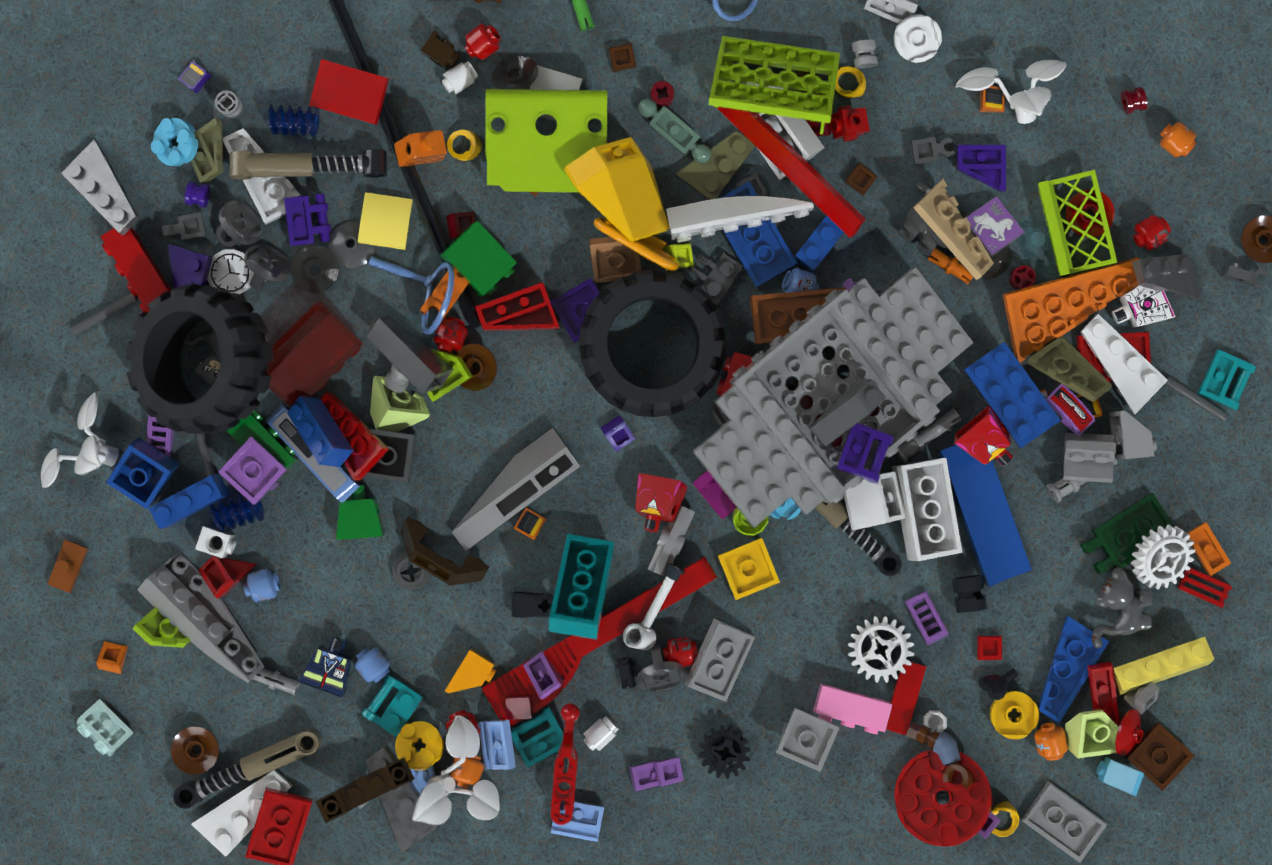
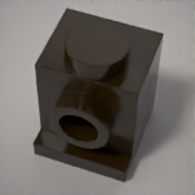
M433 31L421 48V52L425 57L447 71L449 66H455L460 55L453 49L455 46L445 38L440 41L439 34Z

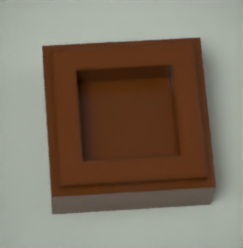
M632 43L609 48L613 72L636 68Z
M858 163L844 183L864 196L878 176Z

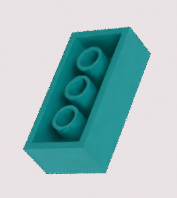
M567 534L549 616L550 632L597 639L613 560V541Z

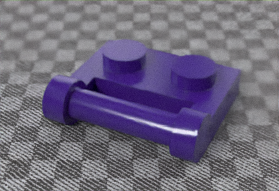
M855 424L850 428L836 468L877 484L880 479L879 471L888 446L892 445L894 438L891 435L862 424ZM874 439L879 442L870 470H866L863 467Z

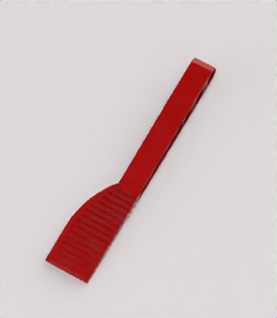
M706 557L682 569L685 573L681 574L678 581L673 583L659 612L717 578ZM664 580L652 589L646 590L602 616L597 639L570 635L544 650L543 653L564 679V683L543 700L539 697L523 666L531 659L483 686L481 689L499 720H508L505 702L507 695L531 694L532 714L550 703L570 682L583 656L624 633L628 625L639 624L644 620ZM523 719L509 720L510 726Z

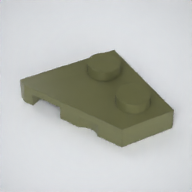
M217 118L194 132L195 139H198V150L190 162L200 183L206 184L224 172L222 121Z

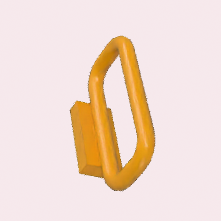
M598 217L594 220V226L598 230L639 253L640 256L670 271H676L679 268V261L663 251L667 242L657 236L652 235L640 239L638 242H631L607 218Z

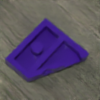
M958 145L957 171L1000 192H1005L1006 145Z
M169 244L168 251L174 287L189 284L206 286L213 257Z

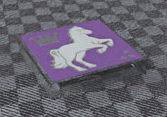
M997 195L966 216L971 224L970 231L974 237H979L991 258L1026 233Z

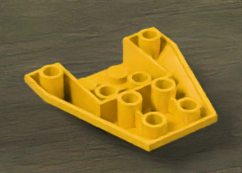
M632 137L593 147L564 168L575 188L631 242L670 229L652 166Z

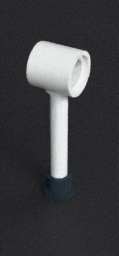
M671 563L667 564L666 578L644 620L639 624H630L624 630L623 640L628 647L647 651L655 645L656 633L650 627L673 583L678 581L681 574L685 573L684 570Z

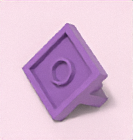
M251 436L218 473L253 505H256L269 490H274L280 484L278 480L288 468Z

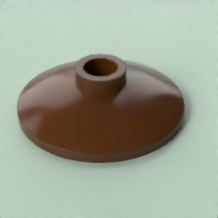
M1272 216L1256 217L1250 220L1242 231L1241 244L1244 252L1249 258L1259 263L1272 262ZM1260 236H1264L1266 238V243L1264 245H1262L1259 242Z
M473 343L463 346L461 350L456 352L455 355L461 356L473 376L460 386L470 391H481L493 383L497 375V362L493 353L487 347ZM476 362L480 364L481 369L479 371L475 369Z
M191 726L181 730L171 744V757L174 764L181 771L195 775L208 771L214 766L219 756V744L216 737L204 727ZM194 745L200 746V753H195L193 751Z

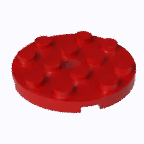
M933 750L922 752L912 758L903 767L897 778L894 797L898 817L904 827L914 837L927 844L940 847L962 844L980 832L990 815L992 791L989 780L982 768L972 758L959 752L961 758L959 765L966 766L973 774V783L969 788H965L962 785L963 775L959 771L954 772L952 781L948 783L943 782V774L948 767L943 765L938 754L934 753ZM942 790L947 791L950 796L949 802L946 804H939L936 799L938 792Z

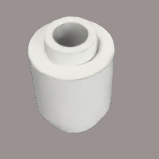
M469 61L464 64L461 62L444 73V80L441 82L448 93L453 92L456 95L475 83L474 80L478 78V75Z
M606 715L603 719L599 718L584 732L586 738L583 741L592 751L595 749L600 751L616 736L619 728Z

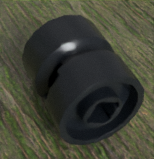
M970 575L951 579L953 592L957 594V597L954 599L957 613L987 609L986 595L981 593L984 589L983 575Z

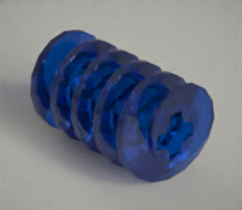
M273 104L269 105L268 126L272 134L277 135L281 131L282 135H287L290 130L293 136H296L299 131L301 136L304 137L308 134V131L312 137L317 135L320 125L319 107L313 113L311 106H308L306 113H303L301 106H298L297 111L294 112L292 105H289L287 112H284L282 105H279L277 111H274Z
M238 496V504L229 499V505L226 507L221 501L219 502L218 510L213 504L210 505L213 522L217 529H220L222 532H226L228 526L231 529H236L237 523L243 527L246 525V520L248 523L253 524L255 517L258 521H263L265 516L261 499L256 505H253L248 499L244 502L242 497Z

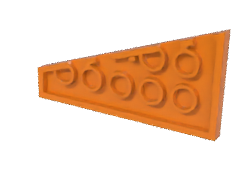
M1141 258L1128 259L1004 293L1003 299L1013 352L1019 363L1024 361L1033 352H1038L1044 348V345L1051 340L1061 337L1087 320L1088 316L1097 310L1100 311L1105 308L1112 300L1122 297L1137 287L1138 282L1132 262Z

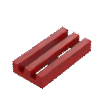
M1192 568L1184 570V578L1180 579L1177 589L1223 608L1224 600L1228 597L1227 593L1232 588L1231 585ZM1189 573L1222 587V592L1189 578ZM1188 582L1219 596V600L1217 601L1185 587L1184 584Z

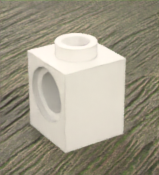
M203 526L195 549L220 558H227L228 554L232 555L235 549L236 541H233L235 535L210 526ZM216 536L220 537L223 542L219 550L214 548L212 544Z

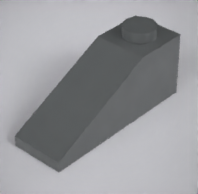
M858 379L809 429L823 446H827L869 415L886 396L872 379Z

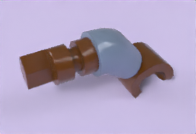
M913 722L906 736L922 744L928 743V747L938 754L943 765L948 767L944 771L943 782L948 783L952 781L954 772L959 771L963 775L962 785L965 788H969L973 783V774L966 766L959 765L961 758L955 739L944 731L941 733L936 730L931 732V728Z

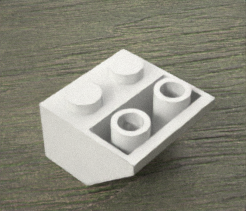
M896 471L880 474L877 484L866 481L863 478L859 485L854 488L850 487L844 492V500L852 530L907 518Z

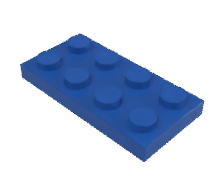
M750 181L721 198L758 195ZM771 219L761 221L762 225L748 228L746 224L738 226L739 230L724 233L756 288L797 264L776 225L771 223Z
M1005 342L964 369L1019 448L1024 447L1061 421Z

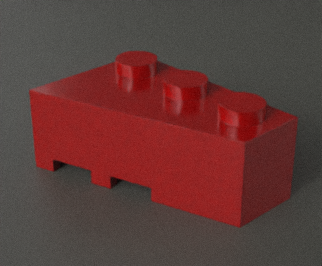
M543 282L475 307L484 331L560 329Z

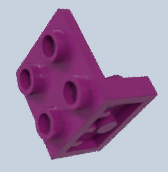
M708 471L692 482L721 519H724L734 511L736 506Z

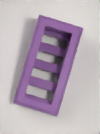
M148 416L147 443L159 451H165V455L171 458L174 431L169 428L156 427V422H158L155 420L156 417ZM155 431L166 432V437L155 436ZM154 441L165 442V447L155 446Z
M927 591L905 601L927 646L949 635ZM924 600L926 601V605L914 610V605ZM928 609L931 610L932 613L919 619L918 614ZM935 618L936 622L923 627L922 623ZM939 626L940 631L928 636V631Z

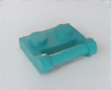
M1216 350L1197 394L1237 411L1240 405L1238 401L1250 374H1254L1256 366L1224 351ZM1238 367L1242 371L1230 398H1227L1225 394Z
M387 673L384 678V684L368 708L365 707L361 714L397 737L424 696ZM392 687L399 690L382 717L376 714V711Z
M550 706L544 708L542 713L519 726L510 727L512 741L527 768L559 751L563 741L564 732ZM547 720L549 721L551 727L524 742L521 740L520 735Z

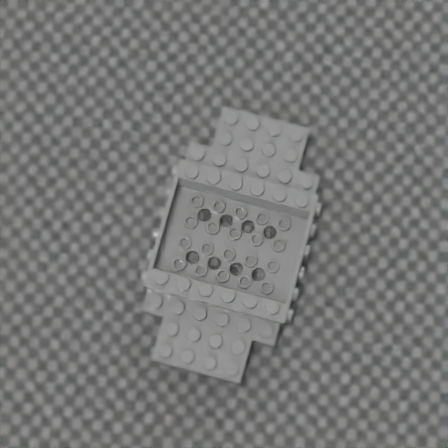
M916 267L910 269L879 296L865 278L857 282L848 291L833 290L825 297V303L820 307L818 304L806 313L808 315L807 318L802 322L800 320L794 322L788 328L789 333L784 337L780 335L771 341V348L765 353L763 351L758 352L751 358L752 363L748 367L742 366L732 374L734 378L729 382L731 388L714 401L729 421L692 452L752 527H756L790 497L802 513L807 515L822 501L829 504L832 502L833 504L837 503L845 496L844 492L848 488H854L863 481L861 477L836 468L850 429L841 435L842 443L838 447H834L830 443L827 446H823L809 429L815 422V418L819 414L825 413L858 379H872L886 396L878 405V413L875 416L867 415L858 422L864 426L891 435L894 438L892 445L888 446L885 457L893 456L900 449L898 447L904 441L912 440L918 434L917 430L920 427L928 426L936 419L935 415L940 411L936 405L952 392L938 372L973 344V341ZM826 346H831L835 351V355L831 360H826L822 356V350ZM840 365H846L849 368V375L845 379H841L837 375V368ZM790 376L798 380V387L793 391L788 390L785 385L786 379ZM805 395L810 396L813 400L812 407L807 410L803 409L800 405V400ZM873 439L863 467L866 470H870L879 445L877 440Z

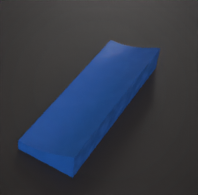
M958 445L937 451L939 458H946L952 494L980 572L983 575L985 585L990 587L1032 570L993 461L991 460L988 464L984 465Z

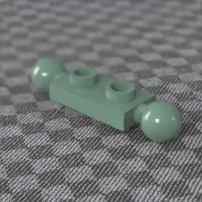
M648 98L643 99L639 103L638 111L640 115L646 118L651 117L652 120L649 126L685 156L691 151L692 157L697 163L702 164L709 161L711 157L710 148L703 144L698 145L697 141L700 139V136L664 106L658 111L656 103Z

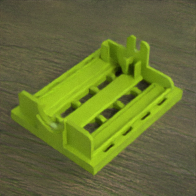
M722 36L709 105L715 108L725 107L821 122L820 134H823L824 124L830 123L840 53ZM744 63L763 65V67L749 70L748 66L744 65ZM770 66L776 68H783L787 70L782 71L779 74L773 73V71L767 67ZM791 70L810 72V74L797 77ZM815 73L829 75L828 81L821 80ZM740 82L759 84V86H757V85H750V84H743V83H740ZM764 85H766V86H773V87H780V88H783V89L764 87ZM788 89L800 90V91H807V93L797 92V91H791V90H788Z

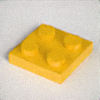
M762 538L717 555L735 600L780 583Z

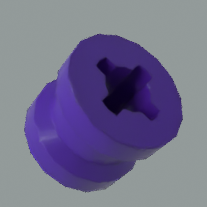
M189 181L185 191V204H198L200 207L206 208L210 196V185H197L195 182Z

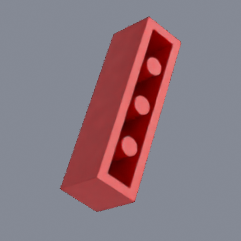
M133 227L124 236L113 228L100 236L104 242L102 247L109 257L113 256L117 262L114 264L117 272L122 277L125 275L129 282L127 287L134 297L138 296L142 302L139 305L142 312L149 313L150 308L148 304L164 292H171L172 289Z

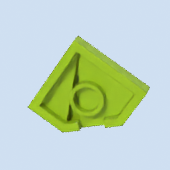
M429 348L454 368L441 388L427 392L431 401L434 402L473 376L461 356Z
M156 607L133 627V630L152 646L184 648L190 642V639L182 635L176 626L169 623L170 620L168 618L165 619Z

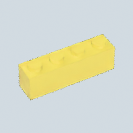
M1202 637L1113 668L1115 686L1120 696L1137 690L1142 686L1146 687L1151 682L1157 683L1209 665L1214 660L1206 638Z

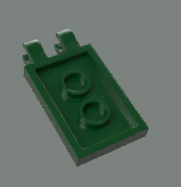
M1149 493L1091 530L1095 537L1087 540L1080 547L1085 554L1093 552L1100 546L1102 547L1107 558L1094 564L1093 568L1097 574H1103L1113 566L1114 568L1124 569L1133 560H1136L1137 558L1132 555L1133 552H1138L1139 550L1136 544H1142V536L1149 537L1151 529L1157 532L1160 525L1163 528H1166L1168 524L1172 527L1174 525L1154 493Z

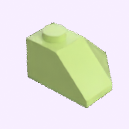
M374 376L370 414L376 430L399 432L430 416L425 400L421 395L415 392L412 396L406 390L402 393L392 391L385 385V377Z
M1102 710L1080 712L1065 724L1068 750L1077 758L1117 753L1115 741L1119 726Z

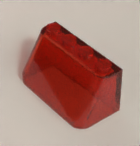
M316 302L273 344L274 362H268L267 374L272 375L268 388L288 406L292 407L300 396L311 397L316 391L321 390L326 385L327 380L342 369L343 363L349 357H353L359 352L360 346L363 343L322 302Z

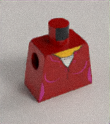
M990 406L986 407L955 433L954 443L984 465L995 458L1004 466L1013 458V455L1006 449L1011 444V437Z
M642 473L638 474L635 509L640 516L646 517L644 530L657 533L661 520L667 522L674 521L688 488L682 481Z

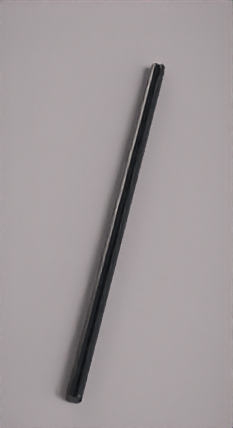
M329 0L358 69L375 74L344 1ZM384 97L379 118L396 155L394 143L403 138ZM414 165L401 167L436 250L440 255L449 244ZM466 287L458 300L470 328L475 329L481 326L475 304Z

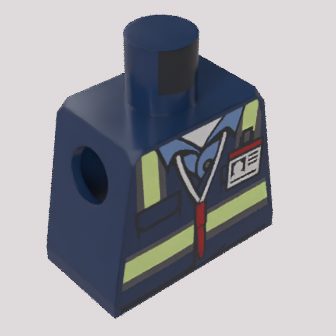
M333 636L329 649L322 646L318 647L300 677L299 683L342 698L346 693L352 657L342 654L346 640Z

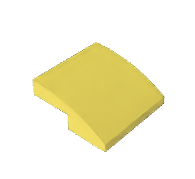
M365 192L358 243L405 250L413 199Z

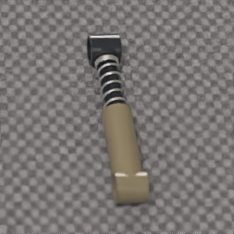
M380 149L365 150L363 155L361 154L357 157H353V155H350V157H345L344 155L341 157H336L335 155L333 157H328L327 155L324 157H319L318 155L312 157V153H253L249 151H234L229 154L230 178L237 180H248L254 177L313 176L316 172L323 174L324 171H329L330 174L333 171H337L339 174L341 171H346L347 174L350 171H354L355 173H363L364 177L369 178L387 176V152Z
M822 501L814 508L835 529L840 526L843 529L842 532H846L849 535L848 538H852L855 541L854 544H858L861 547L860 550L864 549L867 552L866 556L870 555L873 564L880 573L886 576H894L899 573L902 562L897 554L891 552L888 548H884L883 545H879L877 539H873L871 533H867L865 528L851 529L845 504L841 501L834 504L833 502L829 504ZM887 557H892L894 560V567L890 570L883 568V561Z
M305 729L298 734L241 758L239 765L234 764V767L226 768V771H219V774L216 775L211 774L210 778H203V781L185 782L174 791V803L182 809L191 808L196 803L202 801L204 797H208L209 793H216L218 789L223 790L225 786L231 787L232 783H239L241 779L253 780L300 758L311 755L320 748L322 736L315 729ZM304 736L313 738V747L310 748L304 745ZM295 746V750L277 757L276 754ZM183 790L191 791L193 795L191 801L183 797Z

